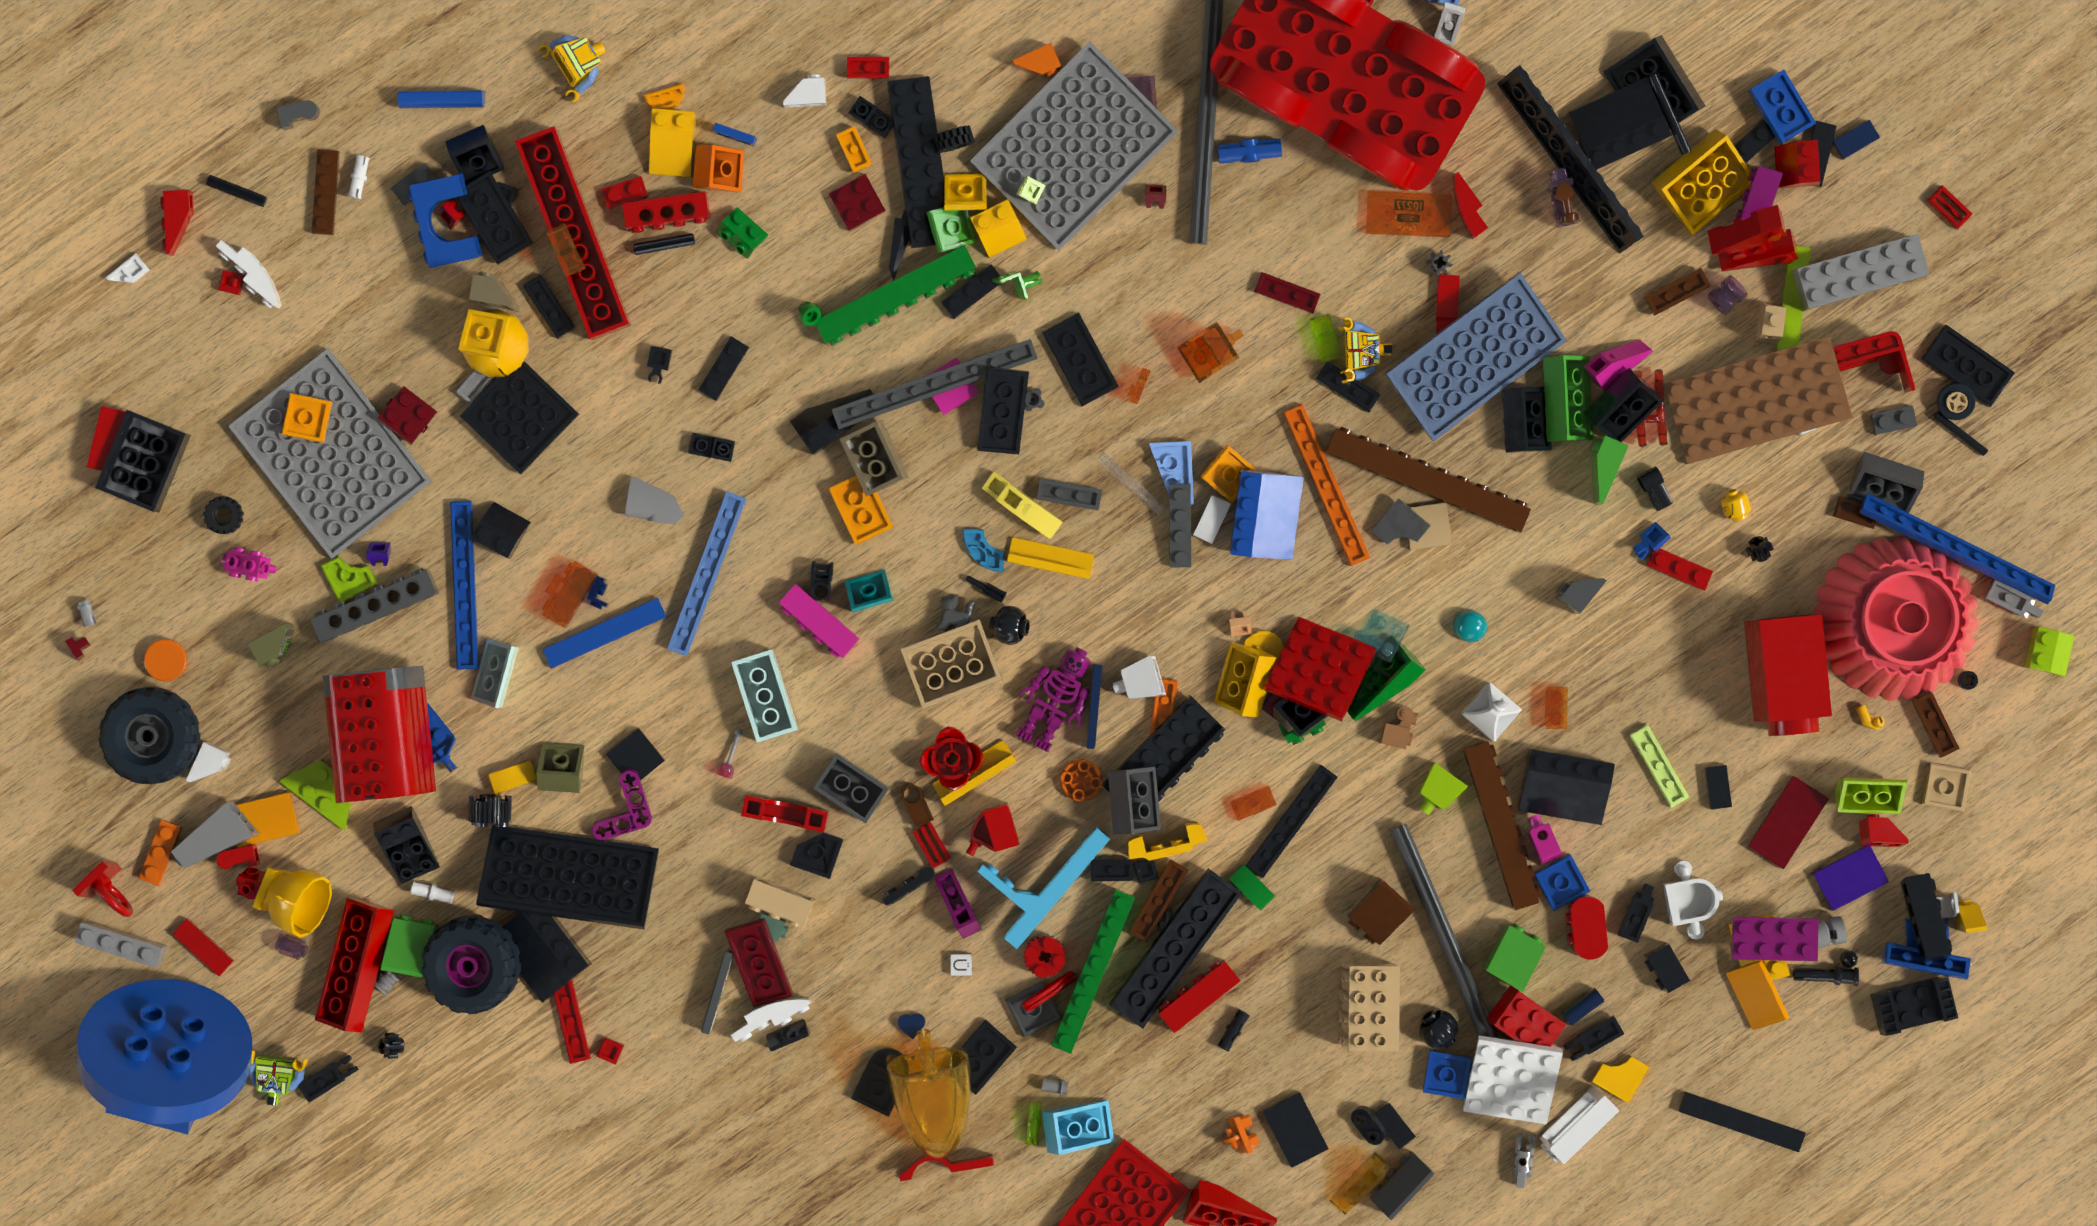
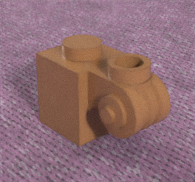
M1400 706L1396 710V717L1400 722L1396 725L1384 722L1379 743L1406 749L1407 745L1410 746L1413 734L1410 733L1411 725L1416 724L1418 713L1413 712L1410 707Z

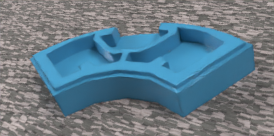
M963 529L966 548L974 560L989 570L1003 572L1004 551L996 550L989 545L985 538L984 530Z

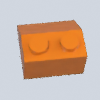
M716 145L696 146L693 188L741 192L744 150Z

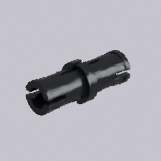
M1238 1009L1231 1023L1225 1027L1226 1031L1217 1045L1229 1052L1236 1038L1241 1035V1030L1250 1015Z

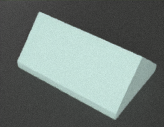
M487 638L471 700L495 708H503L518 646Z

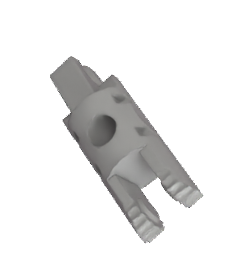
M1517 1132L1513 1175L1517 1176L1516 1187L1525 1188L1526 1177L1531 1178L1536 1135H1530L1529 1149H1521L1523 1133ZM1525 1158L1527 1163H1522L1520 1159Z

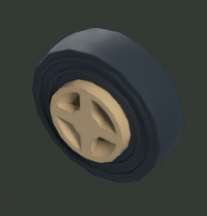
M1954 382L1948 384L1940 390L1937 396L1939 411L1950 420L1965 419L1975 408L1976 399L1974 392L1963 383Z

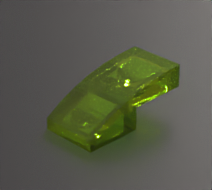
M1330 314L1309 319L1320 362L1340 358L1341 354Z

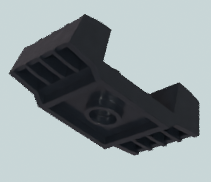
M1948 976L1925 979L1870 994L1879 1033L1883 1036L1901 1033V1030L1940 1020L1947 1022L1959 1018Z

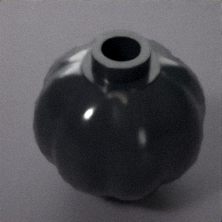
M1005 606L998 610L995 617L992 616L990 618L989 628L993 629L994 636L999 642L1014 645L1021 642L1023 637L1028 635L1030 621L1026 619V614L1018 607Z
M1431 1010L1422 1017V1024L1419 1028L1420 1036L1428 1046L1433 1048L1445 1046L1448 1048L1455 1043L1454 1037L1458 1032V1024L1451 1013L1444 1010L1436 1012Z

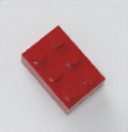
M1511 985L1486 1018L1494 1026L1518 1042L1549 1047L1553 1045L1566 1026L1557 1017Z

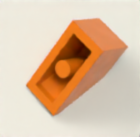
M1051 43L1013 60L1014 67L1040 77L1046 75L1048 78L1053 77L1061 69L1060 61Z

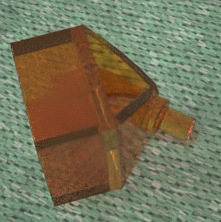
M1218 322L1194 335L1177 347L1197 381L1201 383L1239 358L1233 345L1236 344L1235 341L1244 335L1240 329L1232 334L1228 333L1225 335Z

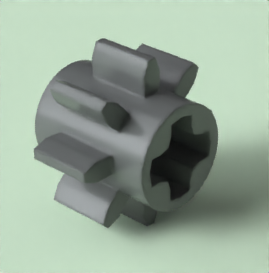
M1440 250L1437 256L1432 252L1431 257L1433 259L1426 261L1431 266L1428 272L1435 271L1436 277L1439 276L1440 272H1443L1445 275L1448 274L1445 268L1453 266V264L1448 263L1450 255L1445 257L1442 250ZM1439 258L1444 263L1440 269L1437 268V264H1434Z

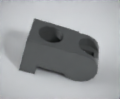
M310 100L277 107L281 127L284 130L292 129L293 122L305 119L314 121L320 115L319 106Z

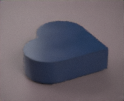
M920 1013L913 1014L912 1016L904 1014L898 1019V1026L910 1038L914 1039L924 1027L926 1020Z

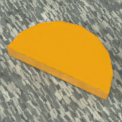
M684 83L643 96L646 102L654 109L671 110L677 107L683 100L685 94Z

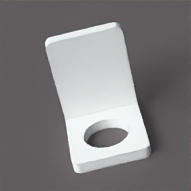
M1953 892L1950 896L1936 897L1941 903V918L1957 916L1959 913L1957 892Z

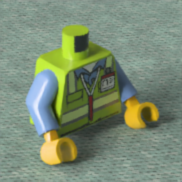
M252 1051L249 1072L251 1082L257 1087L258 1092L267 1093V1105L278 1106L280 1094H289L290 1091H294L303 1081L308 1059L305 1058L303 1063L298 1060L299 1056H296L295 1059L259 1055L254 1059L255 1051Z

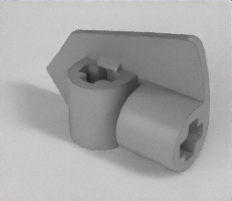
M634 476L631 477L625 510L626 517L675 525L684 516L673 495Z

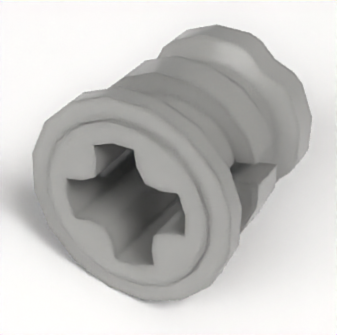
M385 971L378 976L379 979L375 981L374 986L387 996V990L389 988L392 989L395 986L394 983L399 982L400 978L394 972Z

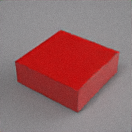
M605 1036L597 1057L616 1065L624 1044Z

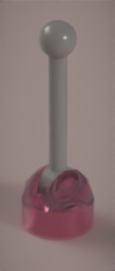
M741 729L735 730V739L727 763L721 764L717 769L716 774L728 779L733 778L734 768L731 765V761L739 738L743 735Z

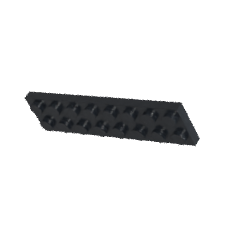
M930 77L888 81L887 86L911 249L936 246L926 212L944 207V174L941 153H938L934 136L938 133Z
M1208 868L1112 998L1109 1005L1143 1029L1239 899L1242 892Z

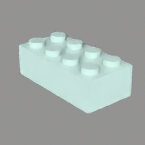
M771 649L731 662L756 742L758 743L799 730L774 650Z

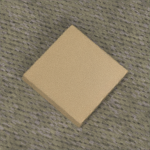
M1447 503L1411 507L1431 527L1418 542L1408 538L1410 550L1452 544Z
M1929 763L1921 804L1964 812L1972 770Z

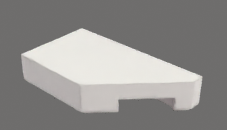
M135 253L105 278L109 281L135 283L148 273L150 269L139 255Z

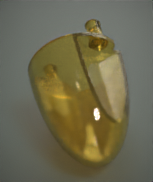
M924 1029L925 1038H923L922 1030L917 1031L919 1049L911 1054L900 1055L891 1060L887 1065V1073L897 1112L914 1144L923 1153L932 1158H944L956 1149L967 1124L971 1090L969 1056L966 1052L956 1048H933L930 1030Z

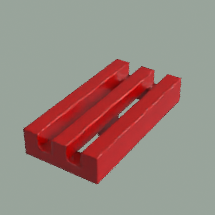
M1943 185L1927 200L1956 230L1973 214ZM1942 192L1953 204H1955L1965 214V216L1962 217L1939 194ZM1936 198L1945 208H1947L1959 220V223L1950 214H1948L1934 199Z
M931 822L912 832L933 869L951 859L949 852ZM927 828H930L946 857L942 858L926 831ZM918 833H923L936 858L938 859L937 862H934L932 856L930 855L928 849L926 848L924 842L922 841Z

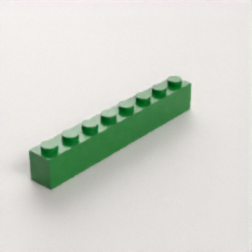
M964 245L821 317L816 326L825 344L834 346L843 341V336L847 334L850 337L862 331L861 327L867 324L869 327H872L881 322L879 318L885 315L888 318L899 313V308L905 305L907 308L912 307L918 303L917 299L923 296L927 299L937 294V289L941 287L947 289L956 284L955 280L961 277L965 280L973 276V271L977 270Z
M1115 888L1051 1043L1052 1047L1069 1054L1072 1053L1135 900L1134 895Z

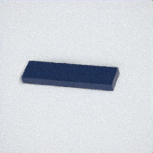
M1094 664L1087 749H1094L1096 745L1102 666Z

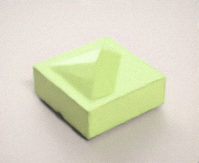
M1025 175L1016 194L1036 204L1045 185Z

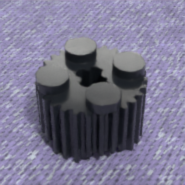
M480 794V797L477 799L474 795L469 796V821L471 825H475V827H488V823H492L496 827H509V822H511L512 796L505 795V799H501L496 794Z

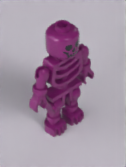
M1076 647L1075 650L1067 649L1059 663L1061 671L1053 669L1050 673L1049 667L1043 666L1038 671L1034 679L1031 678L1030 684L1020 692L1019 697H1021L1022 693L1030 690V697L1026 700V703L1029 702L1035 690L1040 689V684L1046 679L1043 688L1051 699L1049 703L1038 697L1035 699V702L1044 706V708L1042 709L1033 704L1028 720H1025L1023 723L1025 726L1018 728L1015 733L1016 736L1030 742L1034 735L1031 733V730L1035 729L1036 721L1044 718L1047 720L1046 725L1048 727L1046 731L1043 730L1042 738L1037 737L1034 745L1049 752L1052 746L1049 741L1050 739L1053 740L1055 730H1058L1063 722L1061 718L1054 714L1057 713L1064 718L1067 715L1066 712L1058 709L1056 706L1058 702L1067 704L1074 702L1077 695L1079 697L1077 703L1073 705L1075 709L1073 715L1068 720V725H1071L1070 721L1077 716L1079 723L1076 727L1080 726L1082 711L1086 709L1084 705L1090 692L1086 687L1080 689L1081 682L1076 680V678L1083 677L1090 665V659L1086 657V651L1079 647ZM1053 676L1055 677V679H1056L1057 681H1059V684H1058V685H1056V684L1053 682V680H1052V677H1053ZM1048 682L1055 689L1053 694L1048 689ZM1066 687L1076 688L1074 691L1065 690L1067 689ZM1063 694L1073 695L1070 699L1061 698ZM1046 709L1052 711L1050 716L1044 714Z

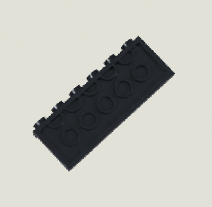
M1189 695L1116 770L1155 767L1159 802L1165 796L1164 792L1169 787H1174L1179 782V777L1184 772H1189L1199 757L1202 758L1209 751L1208 747L1223 737L1225 728ZM1107 779L1102 786L1110 793L1109 779Z

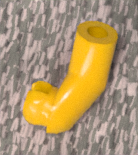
M1865 704L1856 708L1863 726L1878 730L1885 725V720L1882 717L1869 714Z

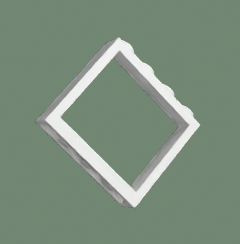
M1592 1086L1539 1137L1543 1142L1540 1146L1556 1163L1560 1160L1565 1164L1619 1110L1603 1093Z

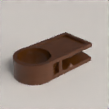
M914 784L907 785L902 790L901 797L915 828L933 821L934 818L920 787ZM908 787H915L919 790L920 797L917 802L911 803L904 798V792Z

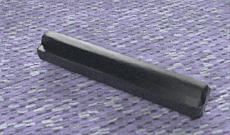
M209 175L207 178V186L264 207L267 197L213 175Z
M689 233L633 244V251L635 255L690 246L695 244L694 234Z

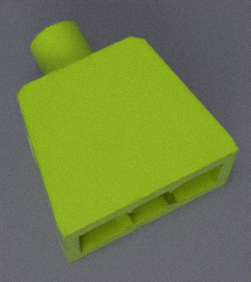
M1433 762L1418 792L1425 797L1419 809L1427 815L1432 812L1435 806L1445 810L1468 786Z

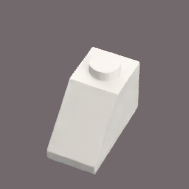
M818 74L808 75L807 79H802L783 101L784 107L827 106L825 79L820 78Z
M203 742L186 781L194 782L219 773L223 769L226 770L231 761V758H229L231 752L210 742Z

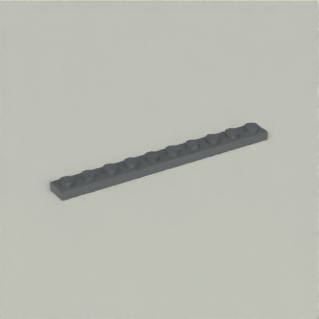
M1029 339L834 408L832 412L838 429H842L983 379L986 375V367L1011 369L1038 358L1032 341Z

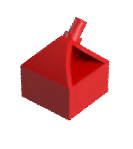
M1008 802L984 809L980 813L970 833L971 839L966 851L967 854L974 856L977 848L981 847V845L997 852L1020 844Z

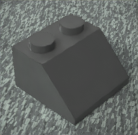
M1599 578L1568 583L1563 582L1556 590L1558 594L1556 599L1574 614H1580L1607 580Z

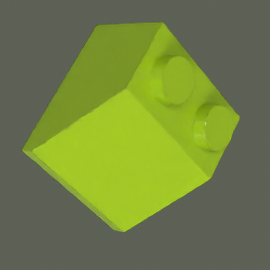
M2032 627L2023 668L2066 677L2074 635L2043 627Z

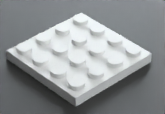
M1479 1035L1463 1111L1547 1125L1563 1049Z

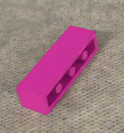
M795 584L779 602L782 605L780 609L787 616H795L798 619L796 623L805 631L807 628L814 633L812 637L818 643L822 644L825 642L830 647L828 651L836 658L839 656L844 658L860 640L859 637L798 584Z

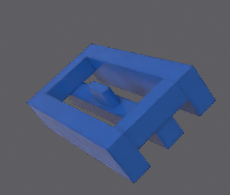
M715 123L714 133L753 147L755 146L756 136Z

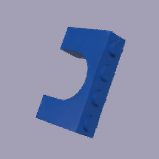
M463 173L409 185V199L414 203L415 207L413 216L415 222L419 223L420 231H418L420 242L424 244L425 252H423L425 263L429 264V268L482 256L478 235L458 240H448L441 237L435 231L432 224V212L440 201L467 194Z

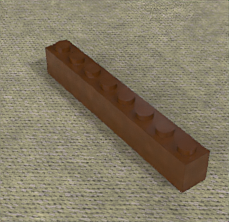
M1488 741L1463 748L1512 908L1516 911L1538 904V898L1541 897L1538 885L1534 886L1533 884L1534 871L1531 865H1527L1525 859L1528 857L1526 846H1521L1519 837H1522L1519 825L1514 824L1513 817H1516L1513 805H1508L1506 797H1509V792L1506 784L1502 785L1500 777H1503L1500 765H1496L1494 757L1497 756L1494 745H1490Z

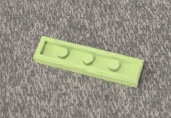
M1646 724L1630 733L1631 740L1670 808L1688 799L1689 796L1649 725Z

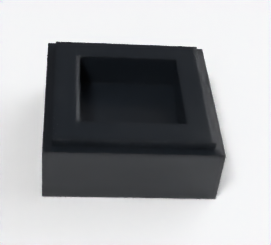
M1145 859L1133 863L1138 883L1159 878L1154 860L1149 861Z

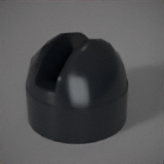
M1846 950L1840 955V962L1843 966L1851 968L1857 964L1858 957L1855 952ZM1850 954L1851 959L1853 961L1852 964H1850L1849 959L1846 955Z

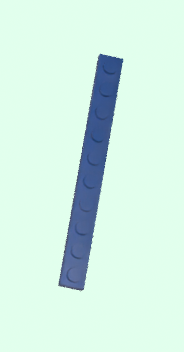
M1869 493L1863 498L1859 513L2047 605L2052 601L2055 584Z

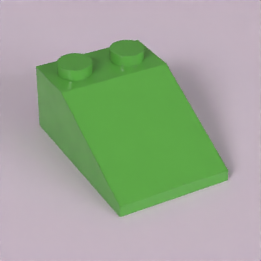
M1608 436L1595 439L1590 450L1593 452L1591 456L1593 499L1596 505L1604 504L1628 449V445Z

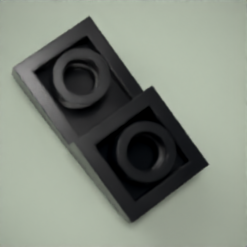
M859 96L848 112L884 139L893 128L892 117L861 96Z
M692 433L688 454L731 462L735 441Z

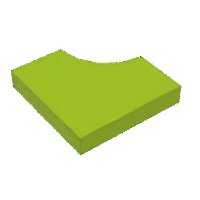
M341 556L321 565L339 603L347 601L378 585L369 566L361 568L352 567L345 563Z

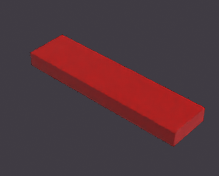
M571 980L554 993L570 1064L591 1059L573 980Z

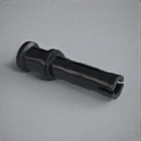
M1838 966L1834 967V969L1794 967L1793 981L1833 982L1836 985L1842 983L1858 986L1859 969L1858 967H1854V969H1841Z

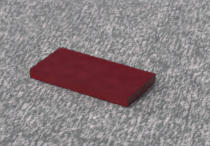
M1792 776L1747 847L1784 869L1829 798L1797 777Z
M765 918L731 927L724 931L753 1007L793 996V990Z

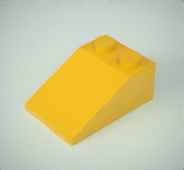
M652 108L649 174L691 178L696 126L695 112Z

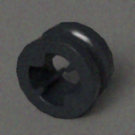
M1972 671L1962 672L1958 677V684L1962 689L1971 690L1977 686L1978 677ZM1966 674L1967 677H1970V675L1973 677L1971 686L1963 684Z

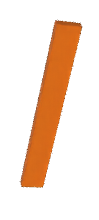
M1303 404L1283 412L1350 566L1369 559L1370 556Z

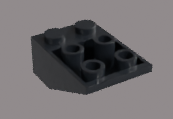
M412 806L373 822L374 835L401 884L440 867L423 826Z

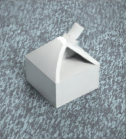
M1487 682L1460 714L1491 741L1495 742L1522 709L1491 682Z

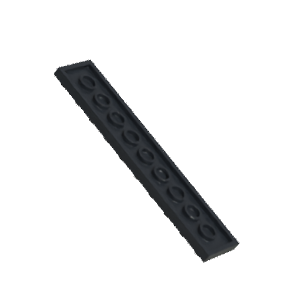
M1521 65L1513 69L1497 85L1617 251L1622 253L1644 237L1639 226L1633 222L1626 208L1620 204L1615 193L1604 182L1602 175L1591 164L1590 158L1583 153L1578 142L1570 135L1565 124L1557 117L1553 107L1544 99L1540 89L1534 85L1528 73L1523 70Z

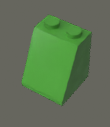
M400 914V917L393 918L381 970L423 978L422 967L424 966V959H422L421 955L429 937L437 930L438 924H434L433 920L428 918H421L420 921L412 920V916Z
M1515 923L1513 926L1507 924L1482 968L1523 992L1546 946L1541 944L1543 939L1532 934L1529 937L1524 934L1525 929Z

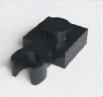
M651 346L647 367H652L653 370L648 376L649 382L652 381L654 375H658V384L662 383L663 377L661 372L662 370H669L673 350Z

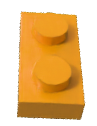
M855 126L836 134L853 173L873 165Z

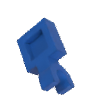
M1655 522L1640 535L1642 541L1635 545L1633 550L1636 552L1635 555L1642 560L1649 553V549L1656 552L1671 537Z

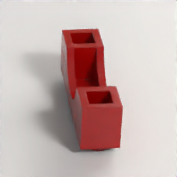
M747 794L745 795L741 816L825 832L829 810Z

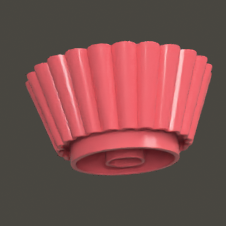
M1896 536L1892 541L1886 537H1878L1871 545L1868 543L1858 544L1854 548L1853 554L1845 553L1841 555L1838 559V567H1833L1827 571L1825 575L1826 584L1819 587L1817 591V599L1820 603L1813 610V615L1822 614L1826 658L1831 661L1832 672L1837 676H1845V682L1850 688L1858 689L1862 687L1863 693L1868 697H1876L1881 694L1888 701H1894L1900 695L1904 699L1912 700L1919 695L1920 691L1925 694L1933 693L1938 687V682L1947 683L1951 681L1954 675L1953 669H1959L1965 665V652H1969L1975 643L1971 633L1975 632L1978 628V619L1973 614L1977 608V601L1973 595L1969 594L1971 583L1968 578L1960 576L1961 568L1959 564L1955 561L1947 560L1945 554L1930 549L1916 540L1910 542L1905 536Z

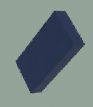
M1868 120L1834 140L1833 144L1842 160L1876 141L1880 136L1871 121Z

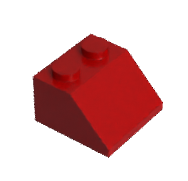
M1818 140L1796 141L1774 146L1776 171L1783 173L1778 189L1820 185Z

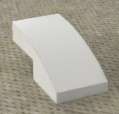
M1212 494L1193 535L1212 544L1231 502Z

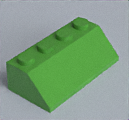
M1562 355L1543 357L1547 442L1593 440L1592 421L1584 413L1591 406L1590 376L1584 368L1589 363V356Z

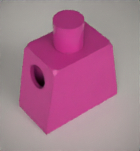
M1539 814L1528 818L1531 826L1528 836L1539 864L1542 865L1560 858L1562 852L1550 824L1543 825ZM1538 834H1544L1546 839L1540 840Z

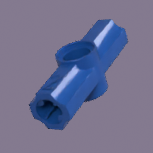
M1277 138L1261 141L1249 139L1239 141V143L1217 145L1219 164L1240 161L1241 163L1258 162L1260 159L1282 157L1281 139Z

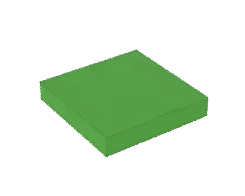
M943 207L926 212L938 253L977 242L968 210L945 211Z

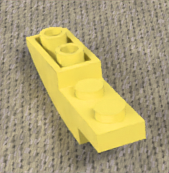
M993 472L982 487L996 501L1049 539L1054 536L1063 523L997 472Z

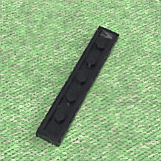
M1320 765L1246 866L1263 878L1338 777L1323 765Z
M1686 1091L1678 1110L1695 1118L1796 1152H1800L1806 1134L1804 1131Z

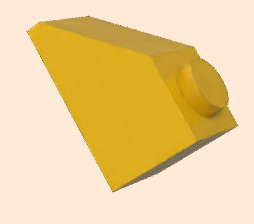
M1972 899L1959 900V913L1955 917L1957 930L1964 933L1987 930L1979 903L1972 902Z

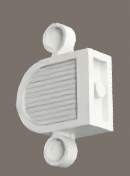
M1681 860L1675 864L1674 871L1682 880L1662 883L1669 922L1672 926L1690 923L1687 926V935L1692 939L1698 940L1705 933L1704 927L1699 921L1710 918L1716 912L1719 901L1723 900L1721 888L1716 889L1709 881L1697 877L1690 878L1692 866L1689 862Z

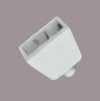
M1148 656L1122 669L1121 675L1123 680L1113 682L1115 693L1127 692L1129 699L1166 695L1155 656Z

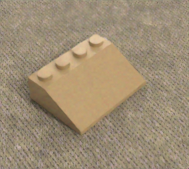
M980 620L901 649L923 710L1003 681Z

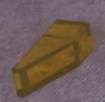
M1374 1152L1333 1195L1330 1202L1346 1215L1385 1178L1391 1165Z

